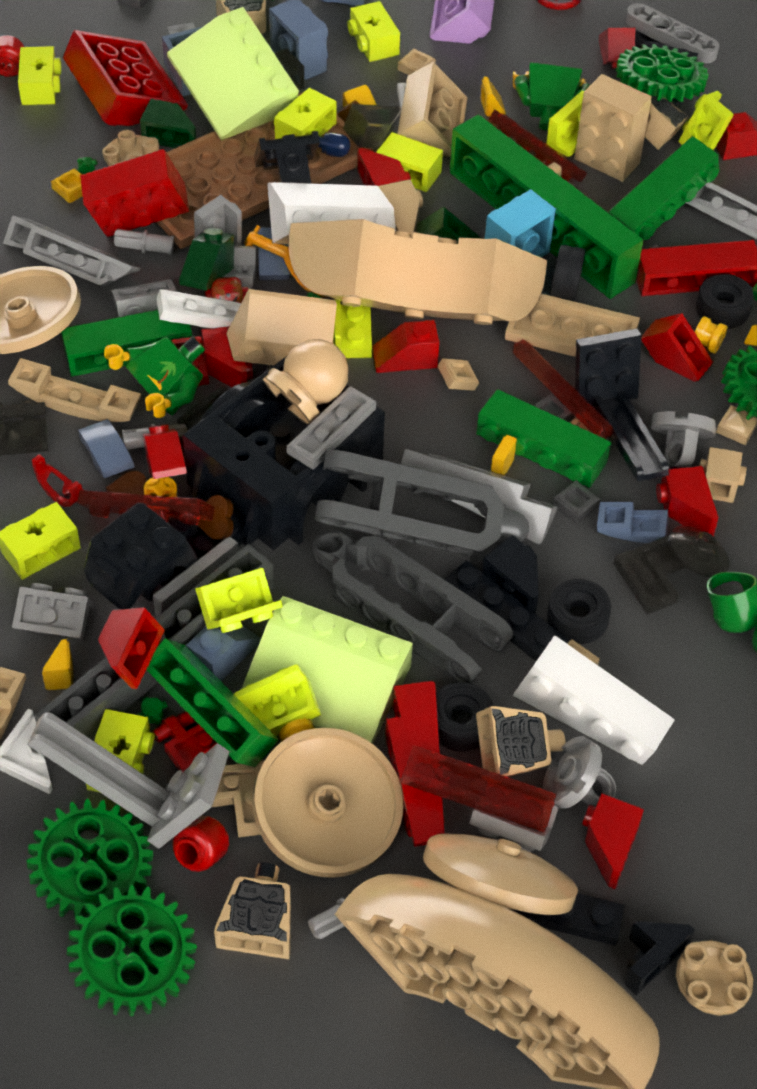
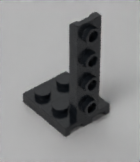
M318 131L312 132L311 135L295 137V134L283 135L281 139L266 141L265 138H259L254 153L255 166H263L264 170L278 168L280 183L311 184L308 163L309 160L313 159L320 143Z
M636 328L576 339L574 403L578 410L590 407L595 408L637 481L668 476L669 465L630 401L639 397L642 338L639 330Z

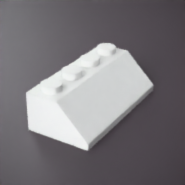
M269 182L267 184L273 244H289L291 223L365 219L376 224L395 228L394 208L378 186Z

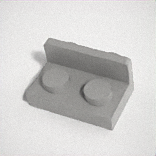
M219 195L194 212L195 237L207 228H219L224 233L234 234V245L242 246V212L235 203Z
M167 279L111 290L118 317L158 310L156 298L160 289L177 292L172 280Z
M32 583L31 588H19L12 628L20 631L83 640L89 608L93 609L94 601L86 597V591L65 588V593L52 592V586Z

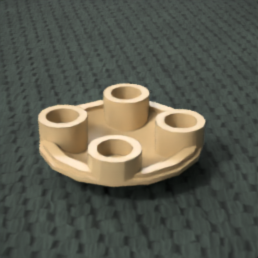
M123 130L118 133V138L103 148V159L108 166L158 151L159 142L154 137L148 138L135 135L132 130Z
M713 940L690 943L677 961L676 979L680 992L691 1005L704 1013L717 1016L733 1014L744 1007L752 995L754 979L750 966L746 961V953L738 945H727L726 943Z

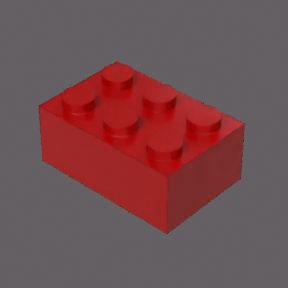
M165 149L80 175L83 204L106 237L113 236L116 229L132 230L190 212L185 182Z

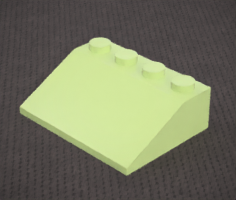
M244 7L217 16L167 52V57L221 141L273 121L279 111L284 110L295 98H298L299 90Z
M282 596L280 600L283 607L275 609L273 612L274 617L269 619L241 689L251 683L263 680L283 668L297 664L309 679L321 712L320 716L311 720L314 727L336 728L349 731L373 744L392 706L393 687L403 684L411 668L413 643Z

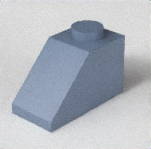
M205 626L186 644V647L222 681L259 645L261 638L245 626L226 633H222L220 627L207 630Z

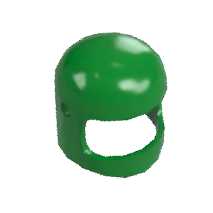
M720 572L713 575L707 581L706 588L714 611L713 618L717 626L729 633H743L755 628L757 625L756 577L741 572ZM731 581H737L743 587V592L731 595H718L712 592L717 586Z

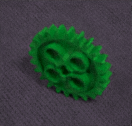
M642 44L641 49L636 46H632V50L625 49V52L620 54L616 67V77L621 78V83L627 84L650 96H656L657 101L666 98L669 102H672L673 98L683 102L684 97L689 100L693 99V95L699 97L700 92L705 90L709 74L707 73L708 69L703 67V62H696V56L688 57V52L679 53L678 48L668 50L666 45L659 48L655 44L652 45V48Z
M748 346L746 351L739 349L736 355L732 354L722 372L724 376L721 380V383L725 384L723 393L731 394L728 402L739 404L736 408L737 412L744 410L748 412L746 415L747 420L753 417L757 418V350L755 351L754 348Z
M86 799L83 809H78L72 801L70 802V813L67 814L61 809L56 808V821L44 818L43 827L45 831L35 830L33 832L34 840L37 843L28 845V854L33 856L27 859V869L33 871L29 874L30 884H39L35 889L36 897L40 898L48 895L46 899L47 909L59 904L60 917H64L69 910L74 911V918H76V916H82L83 913H86L85 904L87 903L97 908L99 907L98 894L102 893L108 900H111L114 887L120 890L122 896L128 895L130 885H134L136 889L145 890L147 880L142 876H151L152 866L147 862L153 860V851L146 849L150 846V842L147 841L148 836H140L143 833V824L138 823L131 826L133 821L132 813L129 812L123 817L119 816L120 805L118 804L111 811H108L103 799L97 808H92L90 800ZM85 830H94L98 833V836L89 840L82 838L80 833ZM65 839H70V840L74 843L75 846H73L72 844H70V843H68V842H64V840H65ZM114 853H122L127 859L122 863H113L108 857ZM83 856H84L86 859H88L89 861H87L86 863H84V862H83ZM59 857H68L72 860V863L66 867H58L53 862ZM94 857L97 858V863L92 860ZM106 874L109 875V876H111V877L117 878V880H116V881H111V880H109V879L106 877ZM94 880L99 882L101 887L95 891H87L83 889L82 884L86 881Z
M130 885L128 895L122 896L120 890L114 887L111 900H108L102 893L98 894L99 907L97 908L90 903L85 904V912L88 918L76 916L75 925L80 930L69 931L68 939L76 944L67 947L66 956L77 959L69 963L68 970L69 972H81L75 978V987L88 985L84 995L86 1000L96 994L100 996L98 1009H102L108 1001L113 1003V1015L118 1014L122 1005L127 1006L130 1017L134 1016L137 1005H142L146 1014H150L152 1001L154 1000L164 1008L167 1003L166 992L173 997L179 995L180 989L175 982L187 984L190 976L182 969L190 970L195 965V960L186 956L196 952L197 944L186 942L193 937L195 930L194 928H182L187 922L188 915L175 916L178 902L175 901L166 907L163 904L164 892L160 893L155 900L150 898L151 892L148 886L143 891L142 896L136 895L134 885ZM126 916H136L140 919L142 925L138 929L131 930L124 927L121 920ZM106 926H112L119 938L112 932L105 929ZM161 942L169 947L170 953L159 957L154 955L149 947L153 943ZM105 943L113 948L114 953L110 957L101 958L95 955L93 948L98 944ZM135 945L139 946L138 955L135 952H131L129 955L124 953L125 946L129 948ZM147 965L157 969L158 974H152L148 970ZM129 970L137 971L142 976L143 981L138 985H128L124 983L121 975Z

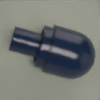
M330 132L325 133L324 137L319 136L320 143L318 148H322V153H326V155L343 157L350 151V141L343 134Z

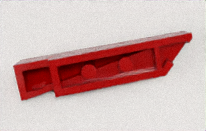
M433 681L394 686L392 707L395 718L386 719V745L391 765L400 782L406 833L408 837H412L414 847L427 845L429 838L434 835L445 834L436 686Z

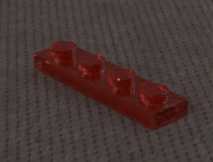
M494 109L489 119L497 124V129L508 137L511 135L517 139L516 143L526 151L533 150L536 152L535 158L547 167L553 162L561 166V177L569 182L573 178L582 182L587 174L586 171L513 119Z
M84 490L79 491L77 502L89 509L90 515L104 518L109 517V513H118L120 517L135 504L144 503L166 522H169V517L179 518L180 522L198 525L200 520L213 521L215 507L201 499Z
M416 745L412 747L400 782L544 833L548 826L557 795L556 793Z

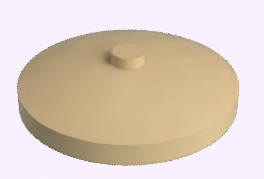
M48 266L23 267L0 274V354L16 353L41 345L61 333L74 320L80 308L81 297L72 276L61 269Z
M336 728L304 730L279 743L262 764L253 789V814L260 835L267 846L287 865L303 873L318 877H343L360 872L372 865L392 844L400 828L403 816V796L400 782L390 761L368 740L352 732Z
M438 834L429 838L423 854L426 866L447 883L464 892L514 910L544 915L564 914L571 911L578 893L576 884L565 873L541 857L522 849L517 843L506 839L495 840L466 834Z

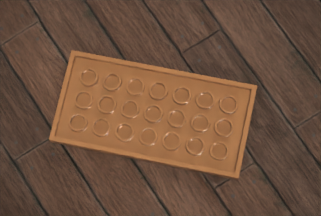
M337 114L336 124L326 133L333 132L345 135L351 144L350 151L343 157H334L322 153V148H317L313 159L309 160L308 163L311 184H322L356 168L358 164L357 151L359 148L374 151ZM274 120L222 141L217 133L213 131L166 152L185 182L190 212L158 221L157 224L168 236H174V242L180 249L191 245L192 240L195 238L194 212L219 195H222L239 207L242 212V221L269 208L267 184L269 182L280 183L278 168L264 170L263 166L256 167L254 153L259 138H265V141L275 139Z

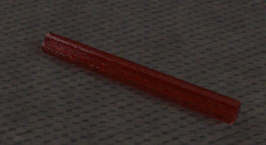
M522 339L514 343L513 354L591 433L604 439L612 435V425L526 340Z

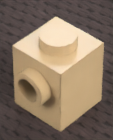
M710 447L707 460L700 459L699 466H703L713 500L734 502L738 485L743 486L746 477L747 467L741 466L742 452Z

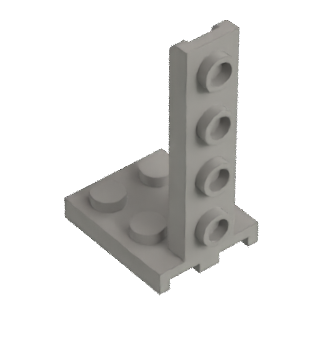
M44 713L39 717L27 744L150 825L152 828L147 841L159 849L212 807L229 755V751L217 743L208 752H200L194 758L190 767L184 772L182 770L177 771L164 789L52 713Z

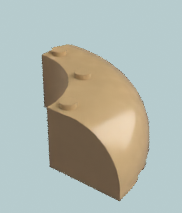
M365 219L291 223L289 255L297 278L312 292L341 300L345 306L360 307L362 305L405 313V317L410 319H423L424 316L474 320L476 324L492 325L493 321H518L526 317L538 302L545 281L546 259L497 238H459L457 244V241L453 239L439 238V236L415 232L411 234L395 231V228L376 224Z
M401 874L378 875L366 880L347 896L334 914L405 993L426 997L442 1004L447 999L455 1006L465 1009L466 1015L495 1031L497 1028L504 1035L513 1039H519L520 1041L516 1048L529 1057L552 1081L600 1089H645L657 1063L660 1046L659 1034L654 1021L614 979L570 944L510 908L464 892L451 884Z

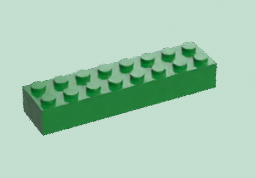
M479 114L453 128L450 159L451 175L495 209H499L509 203L514 197L520 196L531 189L556 208L550 253L558 257L561 245L585 249L581 277L609 299L635 284L643 246V239L637 233L610 215Z

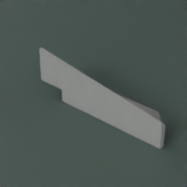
M706 183L690 202H686V204L757 240V205L713 183Z
M12 215L3 244L23 248V253L100 286H106L131 273H137L141 269L137 265L24 217Z
M410 449L404 450L401 465L492 486L505 505L504 509L521 513L529 522V533L526 539L536 544L543 542L558 506L526 497L531 483L431 453L426 455ZM455 499L451 500L452 502L482 516L479 510L476 507H474L473 503H468Z

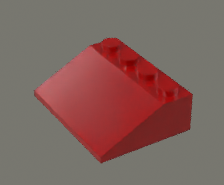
M79 30L73 31L63 59L104 123L110 126H132L139 124L140 118L151 99L177 103L182 110L187 109V102L144 41Z

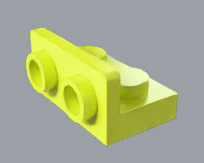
M584 91L577 94L549 119L546 146L567 157L573 155L576 150Z
M719 91L707 95L704 94L695 103L696 110L682 127L683 133L678 141L683 145L689 138L694 136L714 151L734 116L730 110L719 102L722 96Z
M334 299L337 307L333 344L342 351L346 358H372L371 307L340 305V300Z

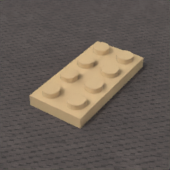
M541 294L535 307L526 317L518 321H509L505 340L575 357L576 339L638 329L640 317Z

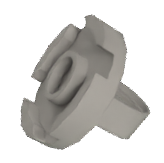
M674 411L654 413L651 429L654 432L667 435L664 457L671 467H690L696 456L698 439H709L716 435L715 420L707 416L688 413V417L675 416L676 412ZM682 447V454L680 459L678 460V454Z
M584 736L574 737L566 742L561 748L567 752L561 757L559 762L552 759L551 765L548 766L544 776L543 793L549 796L547 799L549 802L557 804L560 809L570 808L580 800L588 805L597 806L600 797L595 794L592 787L596 780L602 786V794L613 798L616 794V784L612 775L601 768L602 752L600 746Z

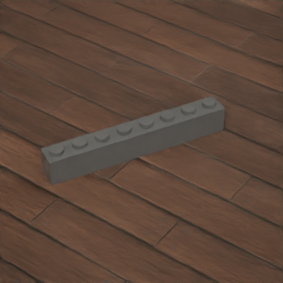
M247 544L155 618L165 629L158 646L165 638L186 646L206 626L195 588L263 568L269 589L271 590L274 588L273 563L251 545ZM105 658L35 714L36 720L38 722L39 717L44 713H52L88 738H92L97 734L105 709L123 712L158 682L146 670L138 688L131 689L110 666L107 658Z

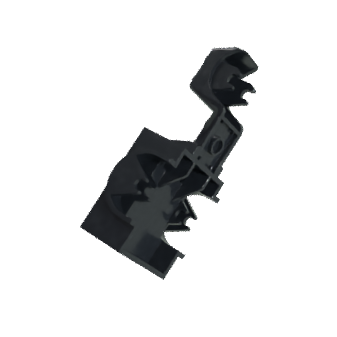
M285 358L252 383H241L227 390L211 405L202 420L183 434L187 483L193 487L191 503L168 521L162 519L144 503H137L92 537L83 568L86 578L93 588L118 609H130L140 595L151 602L155 588L159 584L164 587L171 581L175 566H183L187 569L222 542L209 537L192 520L212 496L220 495L230 499L234 509L231 520L233 521L234 529L230 537L238 543V547L242 544L245 546L247 544L251 545L259 539L274 551L287 539H291L298 546L303 542V523L311 502L315 506H317V502L320 500L332 501L334 499L340 502L348 482L361 492L367 489V482L348 478V474L329 469L323 470L324 460L313 470L287 454V445L309 424L304 423L291 413L288 408L292 403L282 393L276 397L263 381V378L272 368L279 371L284 370ZM347 384L341 394L349 387ZM333 401L328 404L317 405L319 413L321 414ZM376 406V410L334 450L383 460L385 412Z

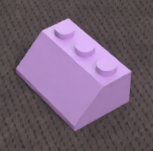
M435 0L429 37L437 41L469 44L478 38L485 37L491 29L494 0Z

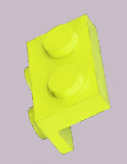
M263 568L195 588L207 630L220 627L222 633L233 631L243 627L242 620L252 618L253 623L274 617L272 610L283 607L281 600L273 602Z
M297 664L283 668L277 673L256 683H251L233 693L275 736L279 735L281 728L291 721L303 718L312 720L321 715L311 683Z

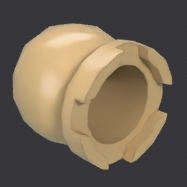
M312 339L293 347L285 358L284 370L279 371L272 368L263 378V381L276 397L282 393L292 403L288 408L291 413L304 423L309 424L320 415L317 405L328 404L340 396L348 382L349 368L345 355L336 345L322 339Z

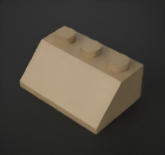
M434 62L407 76L397 134L443 150V156L451 157L452 130L464 123L468 97Z
M248 289L227 331L233 360L275 365L285 358L293 347L306 340L322 339L333 343L336 301Z

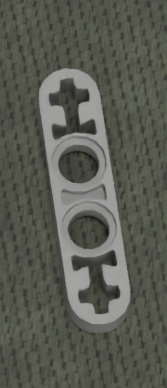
M636 3L628 7L626 24L629 27L635 28L638 32L667 46L683 48L698 53V62L712 63L717 59L719 43L714 38L645 4ZM656 26H663V27H666V28H665V29H661V28H657ZM679 37L687 38V39H689V40H682V39H679Z

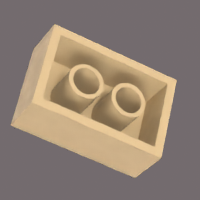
M601 74L583 94L574 159L623 182L640 164L652 96Z

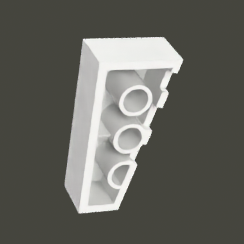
M556 636L552 638L513 694L516 698L641 765L656 751L675 721L674 718Z

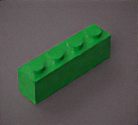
M692 136L609 211V214L637 233L643 241L648 240L662 223L672 219L676 211L684 203L690 202L706 183H711L720 172L718 154Z
M158 310L67 327L61 332L70 375L74 377L111 369L109 367V359L104 358V349L108 345H118L124 352L126 348L147 345L166 337L170 340L192 337V330L189 324L160 320Z
M499 389L495 391L478 413L476 435L497 445L500 444L506 435L517 438L516 455L538 463L543 468L559 473L573 482L577 480L588 488L591 487L608 462L611 441Z
M165 638L156 648L146 670L219 745L229 751V756L236 763L256 767L279 739L185 645Z

